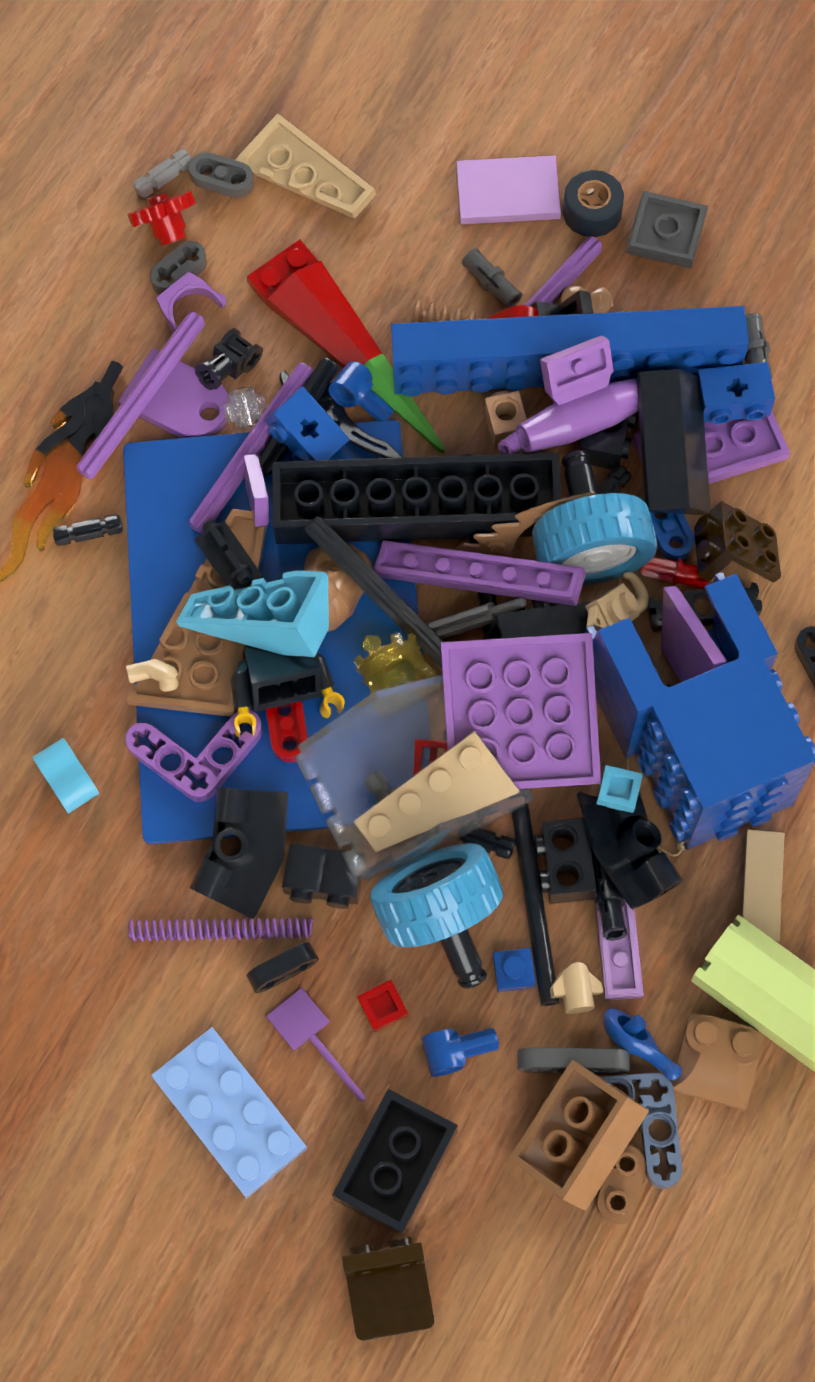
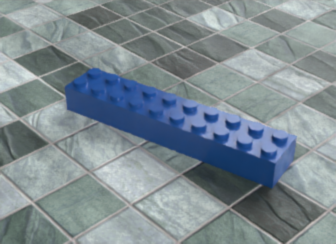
M745 306L391 324L394 394H403L410 397L431 392L449 395L456 391L470 390L476 393H485L491 389H507L510 391H520L528 387H542L545 389L540 359L601 335L609 339L614 372L611 373L609 383L636 378L638 372L680 369L697 375L698 369L743 365L749 345Z

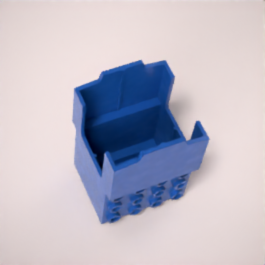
M722 572L715 575L713 583L705 586L709 596L708 600L714 612L713 628L707 632L728 663L671 687H667L662 683L630 617L602 628L597 632L592 625L587 627L585 632L592 633L596 699L625 759L636 754L640 755L637 756L638 765L645 777L650 775L656 787L653 789L654 798L660 809L666 808L672 820L669 821L671 833L677 842H685L686 850L715 838L719 842L727 840L739 833L738 828L747 824L757 827L772 819L771 814L794 804L815 765V745L809 736L804 737L798 725L800 723L798 712L791 702H786L780 691L782 690L780 677L772 669L778 652L737 574L725 578Z

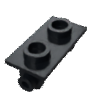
M209 520L203 524V534L194 540L225 586H231L236 590L248 587L252 584V580L263 578V575L225 521L215 523L214 520Z

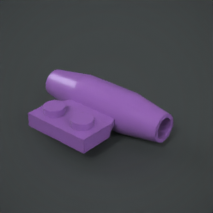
M602 335L540 359L545 392L548 393L555 403L519 424L516 428V433L521 447L526 452L566 445L617 425L639 411L637 379L633 378L609 383L611 373L614 370L609 339Z

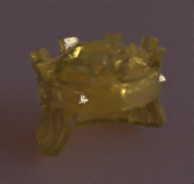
M400 633L392 634L390 636L391 644L384 645L383 647L380 644L382 641L379 636L367 635L363 648L369 651V656L364 660L359 655L354 660L357 666L355 670L361 675L362 683L369 687L370 702L377 711L386 713L405 708L426 696L436 684V672L424 661V657L420 652V646L417 645L416 635L413 633L408 635V641H403Z

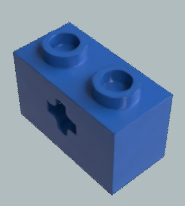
M768 362L698 369L697 376H699L704 423L724 424L734 419L743 418L755 421L771 415L775 396Z
M303 386L288 397L264 420L269 426L268 431L271 436L280 443L284 442L293 452L292 457L294 461L329 460L350 440ZM303 427L308 430L306 437H303L300 433Z

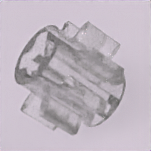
M242 387L228 393L230 402L222 403L226 420L229 419V423L235 422L237 428L255 426L261 418L260 413H264L267 409L264 395H261L259 392L254 393L253 387Z

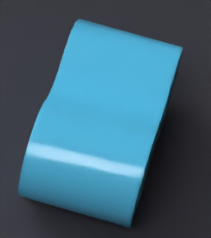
M61 738L32 757L68 814L99 795L94 783L64 738Z

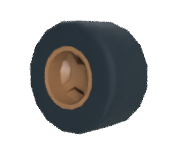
M598 170L580 172L571 178L565 187L563 216L566 224L572 231L586 237H599L610 233L617 227L622 216L624 192L621 184L614 176Z

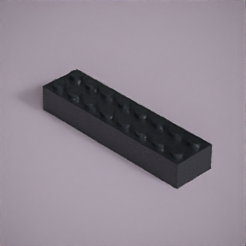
M559 453L273 462V531L276 545L316 543L305 532V528L317 516H320L345 542L471 539L477 533L495 532L491 528L494 524L519 522L515 515L561 499ZM535 523L528 527L519 537H533L532 531Z

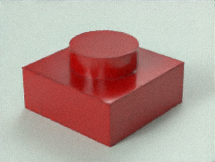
M392 980L357 996L374 1033L408 1017V1012Z

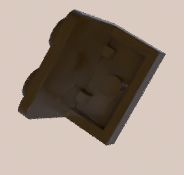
M722 501L707 515H703L698 519L694 526L699 577L711 581L716 574L722 571L731 561H734L773 583L781 578L777 535L770 525L760 523L746 515L741 509L733 508Z
M412 1237L389 1241L390 1248L374 1251L373 1244L350 1248V1255L342 1256L355 1334L359 1340H372L427 1330L433 1327L434 1314L422 1243L413 1244Z

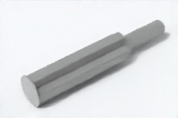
M520 597L499 605L490 602L428 622L427 625L441 639H445L491 624L496 614L525 608L526 600Z

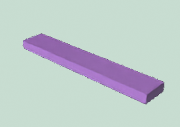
M386 540L382 542L373 569L381 578L517 598L523 597L524 599L577 606L586 576L583 567Z

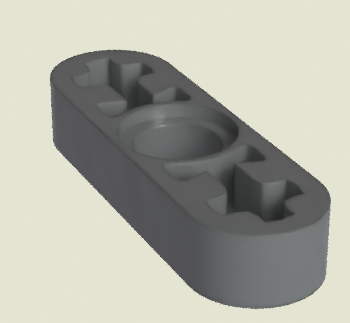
M523 1048L517 1051V1070L525 1073L563 1074L571 1060L576 1061L594 1074H624L630 1072L629 1052L623 1049Z

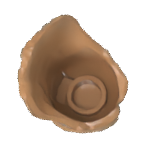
M348 543V545L372 568V563L368 559L367 554L361 552V550L356 548L353 544ZM321 547L311 550L306 557L304 571L326 572L328 575L329 629L327 632L337 629L353 615L364 591Z

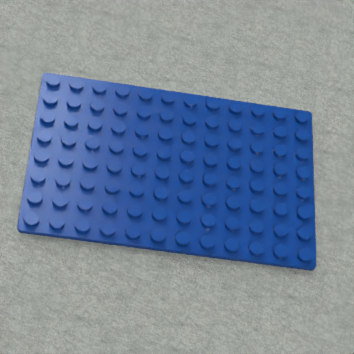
M397 420L354 423L367 434L387 441L403 456L400 423ZM303 427L302 432H300L303 437H306V434L308 433V430L305 427ZM250 432L127 443L124 446L134 664L148 661L152 658L160 643L159 639L184 594L190 590L196 579L195 575L199 567L205 563L207 558L194 540L202 534L190 527L189 520ZM352 434V435H354L355 437L361 439L362 441H364V442H366V443H368V444H370V445H373V446L378 447V448H380V449L386 450V449H384V448H382V447L376 446V445H374V444H372V443H370V442H368V441L362 439L361 437L357 436L356 434ZM347 442L329 460L378 459L382 457ZM289 448L280 462L294 461L292 457L293 452ZM273 474L269 477L263 476L268 494L269 523L266 530L260 573L263 575L266 583L283 579V573L304 571L306 557L311 550L320 547L317 543L276 545L273 531ZM245 478L217 516L215 523L226 521L232 509L251 511L245 487ZM408 540V541H393V542H401V543L412 544L411 540ZM383 541L346 542L347 544H353L361 552L367 554L374 569ZM382 578L419 616L416 583ZM365 592L360 597L353 615L337 629L327 632L317 651L326 660L335 685L332 687L333 692L339 693L344 698L345 704L342 712L339 714L336 706L328 703L331 715L328 719L324 718L319 710L324 699L322 692L321 697L302 701L309 747L302 759L288 763L279 760L273 753L266 709L256 711L255 713L260 717L263 734L258 743L220 787L287 792L286 832L356 826L354 820L377 804L374 800L377 796L374 793H369L364 786V780L374 772L381 771L389 781L386 784L388 788L393 787L394 790L413 777L415 739L431 740L422 650ZM136 706L137 724L147 723L153 726L195 758L200 755L231 718L228 716ZM282 707L278 713L286 716L292 710L289 707ZM243 723L239 725L240 736L245 731L252 733V726L249 723L247 725ZM149 735L144 738L138 736V748L141 745H145L155 755L157 749L151 745L148 738ZM237 737L233 742L238 748H241L242 746L238 741L239 737ZM288 741L284 744V748L287 750H292L297 746V743L294 741ZM221 747L215 750L212 759L218 764H226L231 761L233 752L227 747ZM423 748L422 769L429 765L430 748ZM168 754L161 761V767L166 771L176 770L181 764V758L176 754ZM139 761L142 835L145 843L152 845L212 839L216 793L207 801L195 802ZM189 765L185 776L192 781L193 790L195 791L198 787L206 789V777H203L201 780L193 777L189 772V768L192 765ZM227 834L223 838H230L235 836L233 834Z

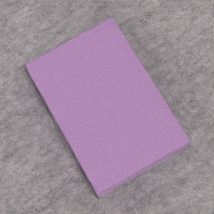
M556 155L457 161L460 225L560 219L561 210Z

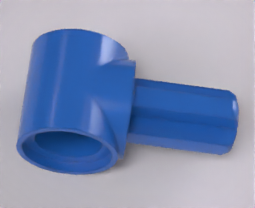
M348 362L329 386L328 391L331 398L340 406L354 408L359 404L377 421L388 420L393 414V409L371 390L374 385L372 383V374L366 366L359 362Z
M493 1028L459 1036L458 1032L454 1029H444L427 1034L421 1038L432 1077L457 1072L465 1067L466 1058L499 1049L498 1036Z

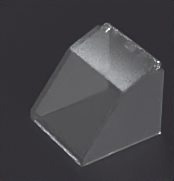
M443 675L375 691L298 745L302 753L296 755L295 759L305 780L308 781L317 777L319 783L311 785L309 788L322 814L333 811L335 814L328 818L326 823L338 847L349 844L352 849L344 852L342 855L353 878L362 875L363 880L367 879L368 881L387 873L421 855L437 850L534 800L529 788L519 789L520 792L469 814L442 822L426 832L377 852L355 825L354 820L377 804L374 800L377 796L374 793L370 794L364 786V780L374 772L381 771L389 781L386 784L388 788L393 787L395 790L413 777L415 739L447 741ZM423 748L422 769L429 765L430 748ZM438 748L437 758L444 754L443 748Z

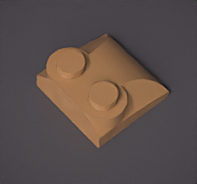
M689 1014L677 1064L682 1068V1074L679 1078L672 1081L674 1091L746 1111L759 1056L763 1049L764 1034L749 1026L713 1016Z

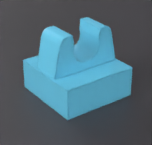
M606 765L597 804L633 813L643 774Z

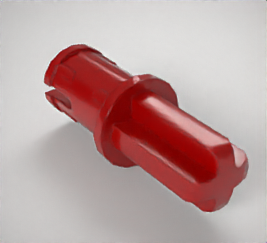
M654 556L650 562L640 568V574L670 581L672 586H676L678 583L705 589V586L710 584L709 581L698 576L697 566L682 563L680 558L677 561Z

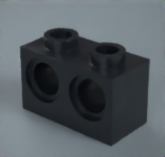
M584 818L542 822L541 834L535 835L537 857H544L545 870L539 871L542 893H548L550 904L594 900L597 889L590 839ZM557 837H565L570 840L572 847L567 850H559L553 845L552 841ZM565 872L571 873L575 876L577 883L573 886H563L558 882L557 876Z

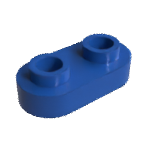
M650 513L660 553L665 558L677 561L678 558L686 559L692 553L695 536L684 514L664 513L666 517L659 519L655 517V513ZM677 541L682 547L673 548L670 543Z

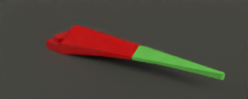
M300 239L247 276V283L268 308L296 328L342 367H345L351 361H356L366 366L372 374V383L374 385L371 390L383 399L394 412L438 452L444 453V445L413 398L403 394H394L393 368L322 261H318Z

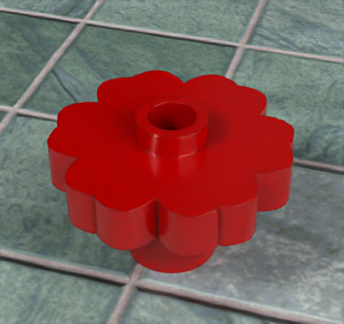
M192 191L176 194L168 197L165 192L147 199L149 205L127 214L132 227L149 223L155 239L159 238L160 244L163 246L186 237L184 231L186 225L181 211L195 205L196 202Z

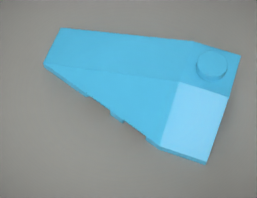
M291 571L283 573V579L266 583L264 578L252 580V586L234 590L231 586H225L191 594L176 623L179 627L281 655L315 657L329 629L328 575L326 572Z

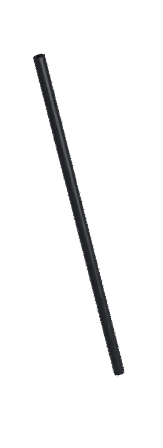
M464 454L461 456H471V454ZM474 538L469 539L470 543H478ZM477 592L479 606L490 602L497 605L496 594ZM491 624L483 626L484 636ZM525 788L519 789V793L510 796L509 802L541 1006H552L560 1002L559 998H551L550 987L556 980Z

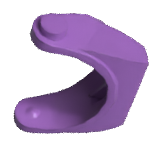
M187 272L157 296L156 300L171 330L170 334L172 336L178 328L174 322L173 306L179 299L187 295L200 294L209 297L220 308H223L227 301L225 296L220 292L214 291L198 276Z

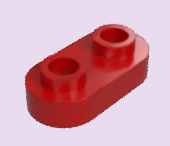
M302 701L266 709L271 745L275 756L279 760L288 763L302 759L309 747ZM282 707H289L292 710L286 716L280 715L278 712ZM288 741L297 743V746L292 750L284 748V744Z

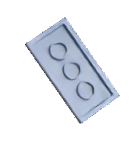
M213 1027L151 1075L246 1199L307 1150V1146Z

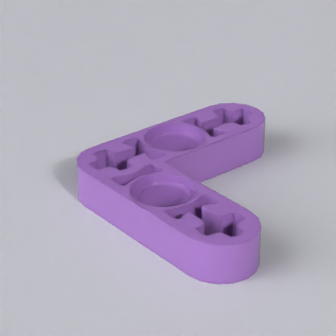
M249 710V713L256 719V733L252 736V733L243 732L240 738H238L239 744L242 747L238 748L233 742L237 738L234 732V721L238 715L237 711L197 758L147 723H138L129 728L125 741L133 757L189 799L195 802H204L214 796L216 788H220L258 743L263 734V727L260 717L255 712ZM149 735L148 738L151 745L157 749L155 755L145 745L137 748L135 738L137 736L144 738ZM227 747L233 752L231 761L226 764L214 762L212 759L213 753L218 748ZM176 754L181 758V764L176 770L166 771L161 767V761L166 755ZM189 765H192L189 768V772L193 777L198 780L206 777V789L198 787L195 791L193 790L192 781L185 776Z

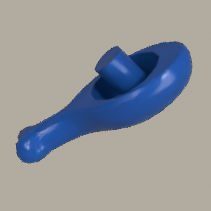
M611 1008L605 1012L603 1025L606 1033L616 1045L623 1050H627L630 1054L650 1062L668 1080L674 1081L680 1077L682 1068L659 1050L653 1037L646 1029L645 1020L640 1015L631 1017L623 1011Z

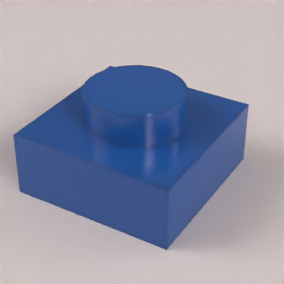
M531 948L493 952L498 993L536 987Z

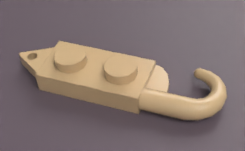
M630 571L623 574V578L628 579L632 583L636 599L623 583L585 606L588 611L587 627L593 625L597 632L629 617L633 621L640 616L639 614L646 610L649 601L646 587L641 579Z

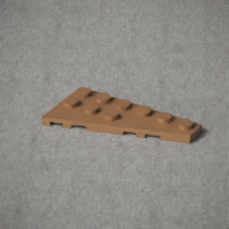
M232 509L225 522L260 571L267 526L255 527L252 511ZM208 559L199 567L195 575V581L188 593L184 594L159 639L160 643L150 659H157L175 667L179 674L176 676L179 681L178 687L164 692L159 687V681L152 678L138 681L134 690L131 689L126 698L128 705L228 717L236 713L237 709H234L231 678L237 664L245 660V648L247 645L179 627L176 623L191 594L225 587V584Z

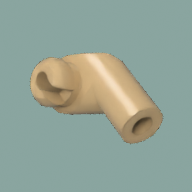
M153 659L126 666L130 683L152 678L159 681V687L164 692L174 690L179 685L176 677L179 675L177 670L163 661Z

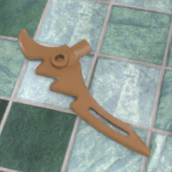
M589 492L559 499L515 515L519 522L494 524L491 528L495 532L477 533L473 538L478 543H462L454 550L488 553L495 556L521 559L523 552L515 547V543L528 527L536 523L540 517L553 508L575 499L596 495V493Z

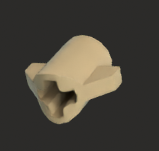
M582 962L572 963L562 970L550 987L551 998L563 999L566 1014H577L593 1010L595 1008L593 995L603 993L602 983L589 972L587 966Z

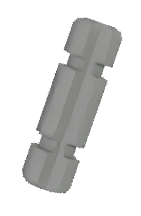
M180 149L172 155L173 159L167 158L148 171L147 177L142 175L133 182L134 189L141 198H146L154 192L153 188L159 189L179 175V170L184 172L189 168L192 158L185 149Z

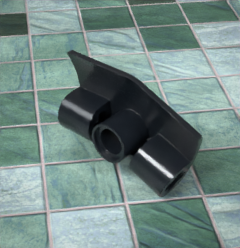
M216 788L214 829L211 845L189 888L254 919L284 859L288 793ZM227 834H233L239 844L238 849L232 855H225L220 849V841Z
M581 791L577 793L592 850L632 910L661 897L683 881L665 852L659 853L657 850L662 840L661 833L657 826L648 820L640 791L633 813L598 805V797Z

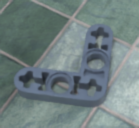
M660 1073L600 1077L611 1085H622L627 1090L628 1096L633 1100L635 1098V1090L632 1083H639L638 1091L650 1089L652 1082H657L660 1089H665L666 1093L661 1095L659 1102H655L652 1095L639 1096L641 1105L649 1110L641 1123L643 1154L646 1161L645 1173L648 1181L660 1189L671 1188L679 1181L682 1175V1160L672 1082ZM656 1120L666 1122L671 1130L670 1137L662 1142L654 1140L648 1131L650 1123ZM672 1146L673 1153L666 1152L665 1159L667 1166L674 1167V1172L669 1174L667 1181H664L660 1174H654L653 1168L658 1167L660 1163L659 1152L652 1155L650 1148L661 1150Z

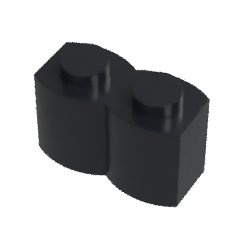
M290 844L282 885L284 894L290 895L289 899L291 901L303 904L311 903L312 899L326 900V905L338 909H347L349 904H358L365 866L364 854L345 850L324 849L310 845Z

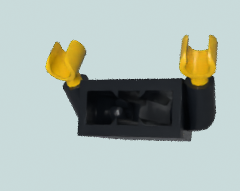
M247 646L245 648V660L237 664L231 678L234 709H238V715L234 721L235 735L240 738L239 725L241 723H249L252 726V736L256 733V719L249 713L250 707L256 712L321 697V692L324 697L319 708L321 715L326 719L330 717L331 709L328 703L334 704L337 712L340 714L344 708L345 701L342 695L332 690V687L335 685L324 657L316 653L315 657L288 656Z

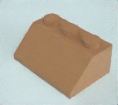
M571 1060L509 1157V1160L562 1200L586 1211L649 1110L587 1068Z

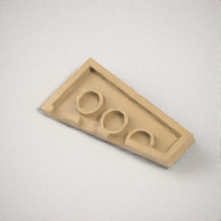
M278 113L235 159L247 164L254 175L354 219L376 196V191L372 186Z
M473 731L356 818L354 823L377 852L515 795L520 790L478 734Z

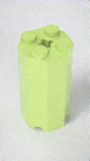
M737 915L733 923L727 927L705 958L706 962L702 968L699 967L691 982L815 1072V969L740 915Z

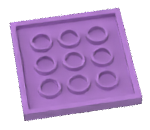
M592 633L441 642L448 750L475 731L518 789L601 784Z

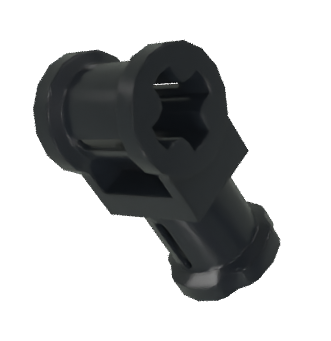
M232 328L214 346L213 357L196 365L195 374L205 388L216 390L221 386L222 380L228 375L236 379L242 373L251 371L261 359L263 348L258 344L252 345L241 337L239 330Z

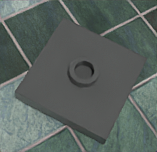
M643 191L626 253L692 269L708 206Z

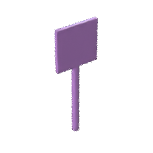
M303 988L299 989L266 1016L294 1051L310 1040L360 1102L365 1101L366 1097L315 1035L328 1025L330 1021Z

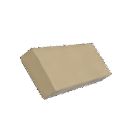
M747 829L741 917L779 943L785 833Z

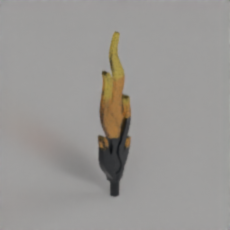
M111 361L100 382L95 381L89 389L69 400L53 416L51 425L54 429H59L42 441L30 459L23 480L25 487L30 488L33 485L42 464L46 462L44 473L33 494L21 505L14 515L11 554L6 565L0 570V583L14 574L23 562L31 530L44 509L54 502L52 510L45 517L37 531L36 546L40 552L44 551L47 538L53 532V528L57 527L75 506L82 486V475L76 467L85 455L88 443L94 437L96 440L114 415L113 386L123 369L120 363Z

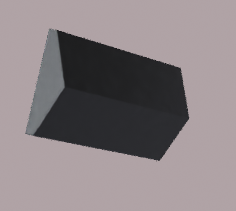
M680 369L638 372L636 379L645 503L648 506L649 512L707 515L711 508L704 414L699 376Z

